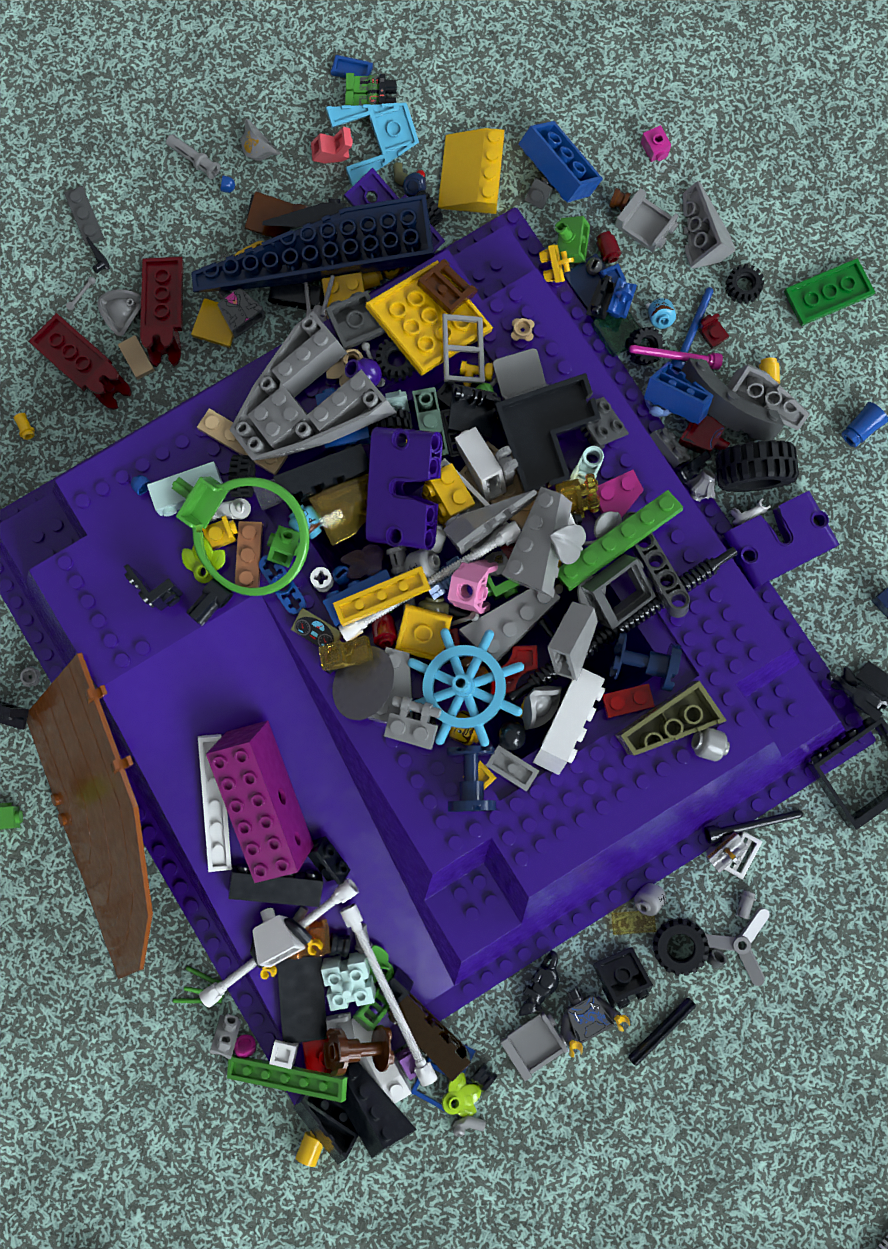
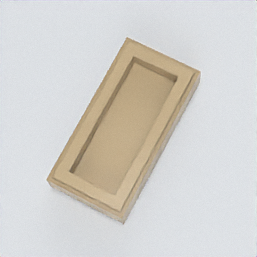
M136 335L118 344L137 380L155 371Z

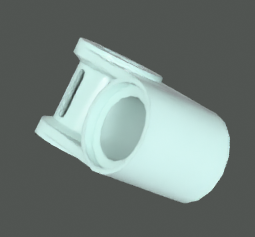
M590 446L585 449L567 484H574L583 488L589 494L604 458L603 451L599 447ZM591 454L595 455L598 458V462L590 463L586 457Z

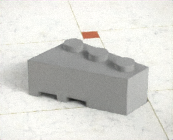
M386 647L385 652L390 657L394 668L393 688L384 706L368 718L385 724L388 722L390 712L400 714L401 711L400 707L392 705L394 696L412 698L411 667L408 666L410 654ZM413 711L409 713L410 718H413Z

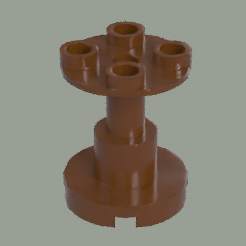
M377 1025L373 1031L371 1042L360 1043L357 1038L347 1039L342 1028H330L326 1032L329 1040L324 1043L323 1047L324 1062L326 1068L332 1070L329 1073L331 1076L344 1075L348 1063L359 1062L361 1057L372 1056L373 1063L379 1072H385L389 1065L394 1064L395 1055L391 1050L392 1032L389 1027Z

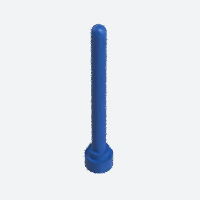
M711 287L705 290L680 352L688 353L712 297L713 289ZM673 359L671 361L673 364L672 368L679 373L686 364V361Z

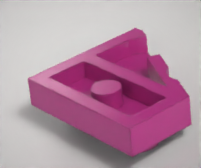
M631 470L592 488L591 493L602 514L608 511L619 512L622 518L644 489L634 470Z

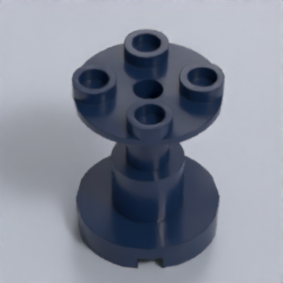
M619 633L613 650L615 657L610 666L609 677L617 679L622 664L645 669L644 674L661 677L660 689L671 692L675 682L671 681V678L678 674L680 666L681 645L671 643L667 654L650 650L647 655L625 650L627 633Z
M447 747V756H463L464 781L459 782L460 801H448V812L496 810V800H484V782L479 781L478 756L494 755V747Z

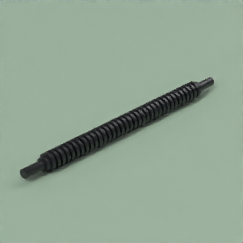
M731 547L716 558H706L703 562L695 565L693 569L691 568L688 572L683 573V576L680 575L679 579L686 591L690 592L701 585L702 582L716 575L720 569L719 566L738 555L734 547ZM669 582V583H668V586L665 585V587H669V586H671V585H673V584H672L671 582ZM654 592L656 595L654 599L613 630L606 626L596 630L585 660L589 658V655L593 656L594 652H599V648L602 650L605 646L610 645L609 641L613 643L615 639L617 640L619 633H628L630 628L634 629L635 625H640V622L643 623L646 619L654 616L656 612L658 613L661 609H664L665 606L657 592ZM550 661V664H545L546 669L542 666L540 671H534L535 675L531 673L530 677L526 679L527 682L509 693L508 697L510 700L515 702L534 687H541V684L547 686V682L549 684L553 682L552 678L557 680L558 676L555 674L552 661Z

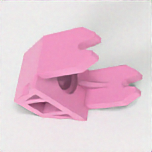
M476 560L469 564L462 562L451 577L447 599L453 603V606L464 610L474 611L478 614L489 611L491 604L483 602L488 594L486 584L488 574L497 571L498 564L496 562L489 563L488 560ZM467 585L471 586L473 590L472 595L468 593Z

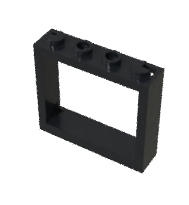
M872 717L864 719L862 721L863 725L857 729L852 728L845 733L846 737L840 741L835 740L827 746L828 749L826 751L814 754L810 758L811 761L806 764L848 828L854 830L859 829L888 808V790L851 815L820 769V766L874 728L888 748V725L883 717H880L878 721L872 719Z

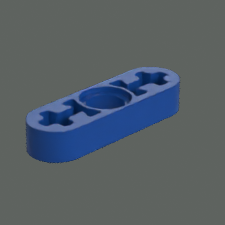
M265 555L259 561V568L268 583L273 584L281 579L287 571L283 565L275 563L273 566L278 575L274 577L270 569L265 570L267 567L266 562L269 561L267 560L268 555ZM293 580L289 583L287 590L275 592L291 615L297 616L302 608L306 610V600ZM292 594L296 601L301 600L299 603L300 608L296 610L292 607L290 609L292 605L290 599L286 597L283 600L282 597Z

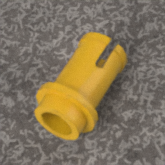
M16 414L13 419L20 431L19 436L24 440L33 438L35 436V429L31 427L26 414Z

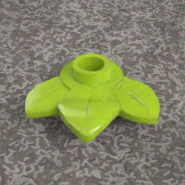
M203 536L206 554L217 571L225 563V550L213 551L210 542ZM194 545L192 549L185 548L182 550V560L185 567L193 571L194 577L198 582L209 583L213 577L207 570L206 574L202 575L201 569L205 567L199 560Z
M462 1072L453 1082L450 1080L448 1083V1093L442 1098L443 1110L451 1115L458 1114L462 1118L473 1116L477 1112L474 1103L481 1095L480 1086L466 1084V1078ZM455 1099L456 1103L451 1107V1102Z

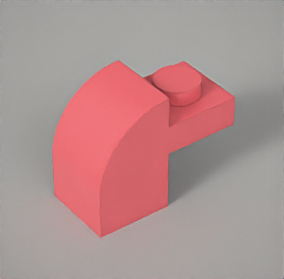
M342 127L335 136L320 133L311 142L312 161L335 163L347 160L349 158V149L353 144L350 128Z

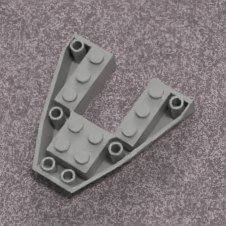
M313 311L290 332L253 385L230 428V431L252 461L285 457L321 446L397 413L362 369L309 414L306 413L295 397L347 354Z

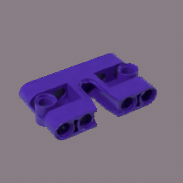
M375 427L373 429L370 445L366 538L369 542L431 550L434 547L437 534L438 504L420 496L407 495L403 491V485L405 482H422L440 478L443 442L439 432Z
M810 491L779 505L778 508L773 510L778 530L785 543L779 541L774 530L761 515L723 534L730 548L734 547L738 555L734 557V561L739 568L744 570L753 589L840 545L828 524V515L820 510ZM813 519L818 521L819 526L814 523ZM743 553L749 556L750 561L744 559Z

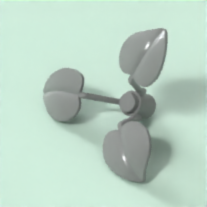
M608 511L601 514L595 522L594 534L597 539L594 541H585L586 533L583 527L576 524L566 525L549 534V538L555 547L559 560L564 564L576 562L580 552L583 550L582 546H590L622 523V518L619 512ZM595 575L590 576L578 585L577 596L579 604L585 603L590 605L581 586ZM606 586L602 589L604 595L606 593Z

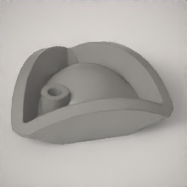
M112 290L104 293L98 299L97 305L102 318L117 336L125 334L141 309L140 294L129 290Z
M561 686L534 687L524 699L522 713L525 730L540 727L553 717L559 706Z

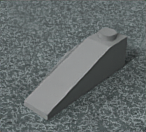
M697 181L683 193V213L688 221V227L684 228V234L688 235L685 253L690 267L693 269L720 263L736 251L724 223L702 184Z
M750 364L736 370L727 384L729 389L735 391L747 401L767 409L777 410L783 424L798 431L810 415L767 372Z
M532 490L462 514L459 517L453 516L445 523L444 533L460 554L463 555L532 503L538 493L536 490Z

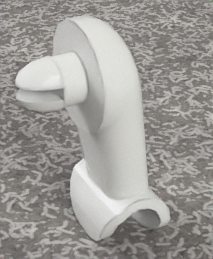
M242 498L222 502L210 522L216 521L217 518L222 519L221 516L224 515L228 519H245L250 514L251 506L247 500Z
M762 498L756 507L743 513L733 508L731 514L735 520L732 524L739 526L759 514L766 513L771 506H762V501L764 500Z

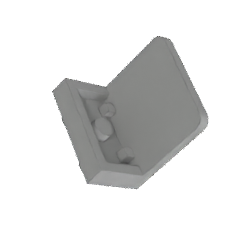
M534 348L493 361L502 400L549 385L545 382L538 351Z

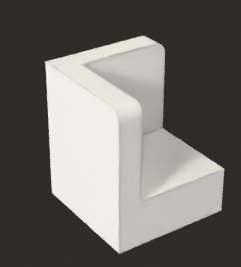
M275 1040L269 1064L291 1069L295 1063L299 1043L292 1044Z

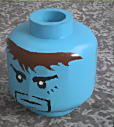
M659 298L650 304L648 315L654 327L665 329L674 323L676 312L670 300Z
M302 504L301 508L304 511L309 527V537L313 539L322 531L320 526L323 524V518L311 505L304 506ZM291 513L288 525L294 531L299 532L295 515Z

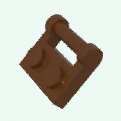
M446 259L441 260L423 275L417 283L448 314H452L467 300L473 298L478 291L474 285L470 286L450 267V263ZM444 273V274H445L452 282H454L463 292H460V291H459L446 277H444L442 274Z

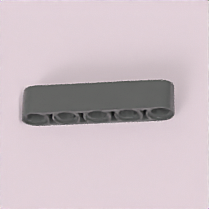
M628 512L627 514H625L622 522L630 516H632L633 514H635L636 512ZM653 533L632 546L631 549L642 562L644 572L651 580L668 613L675 618L683 617L689 609V594ZM644 542L648 543L650 546L642 548L639 546V544ZM655 561L659 562L661 565L659 567H653L650 565V563ZM663 581H669L673 585L665 587L661 583ZM679 600L682 601L684 605L681 607H676L672 603L674 601Z

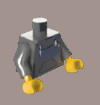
M578 987L566 993L572 1005L563 1009L564 1014L561 1017L560 1032L567 1046H569V1055L571 1057H574L573 1049H578L582 1055V1044L615 1026L614 1022H616L617 1028L621 1032L624 1029L620 1023L626 1022L630 1026L629 1018L626 1015H621L615 1007L612 1008L609 1002L594 995H588L583 998Z

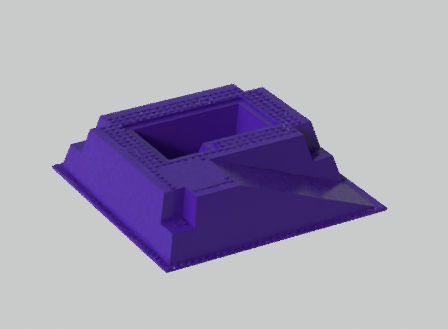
M514 207L435 253L433 258L416 268L408 269L369 292L371 299L433 262L437 260L440 262L446 259L450 263V267L470 286L474 285L478 289L477 293L470 300L493 327L492 332L483 337L484 366L487 363H493L495 359L534 348L538 351L546 384L551 385L586 373L593 392L591 397L586 399L587 403L592 398L596 400L605 397L611 405V408L624 424L629 434L605 444V447L602 449L604 454L603 462L592 488L634 470L644 490L626 514L639 511L667 490L671 492L683 506V511L652 533L677 576H683V573L688 572L691 568L693 569L695 565L703 562L704 559L716 558L730 549L723 534L733 529V526L714 498H704L700 502L691 498L689 486L686 483L682 484L675 474L687 463L673 468L650 437V434L654 431L662 430L665 427L659 417L649 413L650 410L645 403L643 393L591 316L586 315L587 310L566 279L560 283H555V281L546 282L544 279L543 271L553 269L551 261L541 263L539 252L545 250V248L518 208ZM327 317L326 321L322 323L327 327V329L340 343V340L336 335L330 320ZM525 318L531 319L534 322V327L532 328L534 337L531 341L528 342L525 339L515 341L511 338V333L514 329L512 321L514 319ZM387 333L367 341L370 344L369 350L374 361H376V351L379 350L380 343L384 344L385 339L391 341ZM478 340L470 346L478 347ZM362 344L351 348L360 351L363 358H368L366 352L361 348ZM281 345L0 510V595L51 683L59 676L74 656L82 652L95 689L105 685L108 694L99 699L120 758L123 759L130 755L133 761V765L125 769L138 804L143 843L222 981L253 958L250 954L253 938L252 931L263 923L261 911L273 908L275 916L281 915L293 918L300 905L228 899L231 870L208 872L198 736L221 734L222 737L227 731L269 721L312 840L324 836L327 837L351 869L346 879L350 878L359 890V893L344 903L335 904V906L328 909L322 916H319V918L305 928L311 934L312 940L319 939L323 943L322 950L316 945H312V948L315 949L316 953L321 952L322 963L324 958L333 957L328 955V947L331 933H336L342 937L350 935L349 954L358 952V950H355L356 940L351 927L347 928L340 914V910L356 903L363 918L361 923L367 925L369 942H372V946L378 945L386 950L388 962L392 964L394 971L400 968L414 982L410 992L439 1021H442L635 897L644 885L657 883L704 853L711 846L718 844L719 842L711 844L707 842L704 834L705 827L715 825L722 828L755 820L816 781L806 765L811 761L810 758L818 752L823 753L828 749L827 746L835 740L840 741L846 737L845 733L850 729H857L863 725L862 717L849 701L845 692L831 687L834 682L826 678L830 670L770 581L753 589L744 570L737 566L733 557L719 566L720 569L716 575L702 582L701 585L690 592H687L690 602L685 616L675 618L664 608L660 612H656L651 618L646 619L643 623L640 622V625H635L634 629L630 628V631L627 633L625 650L648 655L651 650L667 654L671 643L681 645L680 666L678 674L671 678V681L675 682L671 692L660 689L661 677L644 674L645 669L622 664L617 679L609 677L610 666L615 657L613 650L616 639L613 643L609 641L610 645L605 646L604 649L601 650L599 648V652H594L593 656L589 655V658L584 661L582 667L605 679L602 685L605 688L604 694L649 684L655 706L691 681H700L727 720L709 727L726 734L727 742L730 744L727 755H723L718 761L698 757L691 747L694 733L638 755H628L615 734L653 708L607 719L603 699L601 698L600 701L595 700L593 707L596 708L592 720L590 722L586 720L583 728L587 729L582 742L577 741L574 749L578 751L573 762H567L559 775L533 763L542 746L545 735L552 725L554 714L544 725L526 730L527 738L525 744L520 749L509 751L539 770L527 792L489 769L496 779L484 790V800H496V810L448 812V801H460L459 782L464 781L463 756H447V747L467 748V746L453 740L448 733L442 745L434 742L432 749H426L385 737L384 733L387 726L385 723L368 718L352 720L343 716L337 709L333 699V682L336 672L328 674L320 667L321 659H325L329 653L291 630L297 616L288 613L275 592L261 596H248L232 591L234 593L232 598L223 608H218L203 626L198 624L186 612L202 595V591L208 583L198 582L194 577L193 571L187 569L183 564L182 550L185 548L192 549L194 545L192 528L176 517L177 513L171 516H160L154 508L149 490L143 495H137L131 487V480L137 475H143L153 483L213 461L219 470L222 482L229 481L231 457L239 454L199 431L197 426L209 408L234 422L253 385ZM393 352L388 357V362L396 367L403 365L406 357L401 352ZM459 352L449 358V375L464 376L460 374L462 361L478 366V353ZM444 362L422 376L417 370L413 371V375L410 378L406 376L405 381H402V378L398 379L399 382H395L394 378H391V381H389L386 375L381 377L385 380V385L377 387V389L385 398V393L399 390L401 392L406 391L410 410L408 413L411 414L412 428L414 430H419L412 391L435 387L437 392L445 383ZM495 371L493 372L492 380L496 377ZM324 372L299 393L295 399L306 413L309 414L317 407L315 395L321 394L325 389L334 388L336 390L340 388L339 379H327L326 372ZM455 382L456 384L464 386L463 382ZM497 382L493 386L494 393H497L498 397H501L500 389ZM472 383L471 387L476 388L479 384ZM438 401L440 410L448 409ZM497 420L493 425L492 438L484 436L482 438L485 443L488 440L500 450L502 447L507 446L499 420ZM581 428L557 436L570 476L575 466L578 465L585 449L591 446L587 440L589 437H584L588 430L581 432ZM459 434L450 435L451 440L455 439ZM371 444L363 445L369 461ZM456 444L452 445L453 449L457 448ZM325 445L288 455V458L276 475L334 453L328 451ZM448 454L443 455L441 461L446 459L450 464L452 463L458 472L466 465L461 456L450 458ZM591 454L586 457L590 463L598 462V458L595 455ZM255 464V476L257 478H264L275 482L273 478L275 475ZM369 477L309 504L323 518V524L320 526L322 531L313 539L309 537V550L305 563L293 579V582L306 600V610L333 627L335 625L323 603V600L327 599L326 595L336 590L341 592L347 589V585L355 580H360L361 582L369 578L368 575L378 569H381V571L387 569L390 577H395L390 571L392 569L390 556L386 554V550L394 547L389 544L369 542L366 538ZM425 481L405 482L403 485L404 493L422 497L421 493L423 492L422 489ZM568 482L548 488L547 484H545L547 489L561 493L572 502L571 513H581V525L586 533L585 541L596 540L594 526L602 513L591 490L588 494L585 492V489L574 484L569 485L567 484ZM256 486L252 497H233L229 491L222 502L242 498L247 500L251 506L250 514L245 519L229 520H234L237 530L239 521L262 522L261 558L268 555L270 547L267 546L271 533L276 534L279 525L290 528L288 522L291 513L285 501L274 492ZM217 518L216 521L209 522L208 525L221 521L222 519ZM238 533L235 534L236 540H238ZM446 536L442 551L437 554L440 558V568L442 566L445 567L446 562L455 556H458L459 559H462L465 555L467 556L471 552L470 549L461 555ZM237 541L215 549L225 550V563L217 572L234 584ZM644 542L639 544V546L642 548L650 546L648 543ZM499 546L497 548L494 547L492 551L486 553L480 560H484L492 552L501 551V548ZM407 547V551H405L406 557L409 553L419 549ZM631 548L623 553L636 557ZM743 553L744 559L750 561L749 556ZM621 554L620 556H618L616 559H614L613 561H611L609 564H607L606 566H604L602 569H600L599 571H597L595 574H598L599 572H601L603 569H605L607 566H609L611 563H613L615 560H617V559H618L619 557H621L623 554ZM293 556V559H292V561H291V564H290V567H289V568L283 566L287 572H288L289 569L292 567V565H293V563H294V561H295V559H296V556ZM503 556L495 557L494 561L498 564L503 563ZM267 561L265 570L270 569L275 577L278 575L273 566L275 563ZM655 561L650 563V565L653 567H659L661 565L659 562ZM129 564L134 568L151 590L169 578L184 594L180 596V601L172 607L167 606L162 611L157 607L151 608L138 594L141 589L138 590L125 577L124 574L127 571L124 566ZM343 565L349 568L352 577L346 585H339L334 581L329 591L319 592L311 583L310 576L316 568L324 567L328 569L331 576L337 566ZM205 568L201 569L203 576L206 574ZM345 569L336 576L337 579L346 572ZM260 570L259 587L270 585ZM627 571L606 586L605 597L611 608H614L636 591ZM322 575L318 582L323 584V581L327 579ZM490 576L495 586L509 580L506 577ZM555 578L554 587L560 582L558 578ZM663 581L661 584L668 586L669 581ZM289 584L286 585L285 587H283L282 589H280L279 591H285V590H287L288 587H289ZM520 585V588L517 589L518 593L508 599L504 596L495 601L492 596H487L483 602L491 604L490 610L479 614V618L529 588ZM563 585V592L558 594L561 597L559 602L543 617L545 618V623L554 634L571 603H579L577 596L578 586L568 591ZM429 591L415 596L417 607L419 602L425 599V596L431 595ZM292 594L282 597L283 600L286 597L290 599L292 603L290 609L292 607L296 610L300 608L299 603L301 600L296 601ZM679 600L672 603L676 607H681L684 605V603ZM402 605L397 606L393 613H391L395 621L397 638L404 614ZM598 621L594 632L596 633V630L601 629L604 625H601ZM466 622L451 626L450 629L457 628L459 635V629L466 626ZM371 623L363 629L362 634L350 642H347L343 636L338 642L342 646L341 648L344 647L349 654L364 646H375L384 651L386 649L374 644ZM536 624L514 646L537 645V670L540 671L542 666L546 669L545 664H550L551 658L547 647L552 638L550 639L543 628ZM459 635L460 645H469V644ZM394 643L391 647L388 648L395 649L396 643ZM513 647L498 661L501 667L511 658ZM425 658L416 659L427 665L432 661ZM482 661L481 665L485 666L488 672L490 673L491 669L486 663ZM451 663L441 667L440 671L455 677ZM411 668L412 701L415 698L424 697V675H419L417 670ZM536 670L525 673L518 680L516 689L527 682L526 679L530 677L531 673L535 675L534 671ZM558 676L557 680L552 678L553 682L550 684L547 682V686L562 687L559 706H561L563 697L572 679L564 676ZM435 679L434 693L452 686ZM490 683L477 687L491 694ZM528 692L515 702H512L510 700L508 694L505 695L504 700L521 708L525 696H527L530 692ZM455 696L437 703L447 713ZM474 697L480 714L490 704ZM463 701L459 712L462 710L468 712L465 701ZM500 709L490 721L483 724L489 739V745L486 747H494V751L499 745V732L502 723L513 720L519 722L524 727L523 718ZM436 718V725H438V733L443 722ZM868 732L821 765L820 769L824 775L874 744L876 739L872 732ZM478 741V743H473V744H471L470 746H481V745H480V743H479V741ZM492 755L478 756V762L481 761L486 766ZM227 812L231 867L232 865L237 866L239 863L247 864ZM308 856L298 871L315 870L321 874ZM323 875L320 905L331 898V895L339 886L335 880L327 882ZM305 906L309 909L305 917L317 907ZM304 945L305 949L294 955L308 954V945ZM348 954L347 958H346V957H341L342 960L349 959V954ZM256 966L227 989L270 1062L275 1040L283 1041L278 973L272 977L270 972H268L269 977L265 980L260 976L262 968ZM378 981L374 983L375 988H377V986L379 985ZM324 985L326 1016L350 1012L352 1019V1016L360 1007L356 1005V1001L349 1002L348 1008L330 1011L327 998L328 986ZM377 998L375 999V1002L381 1007L384 1006ZM370 1005L369 1009L377 1014L378 1012ZM387 1011L378 1025L391 1029V1050L395 1051L406 1044V1041L399 1026L393 1024L388 1018L389 1014ZM299 1042L293 1066L306 1069L302 1042ZM286 1091L295 1106L301 1094Z

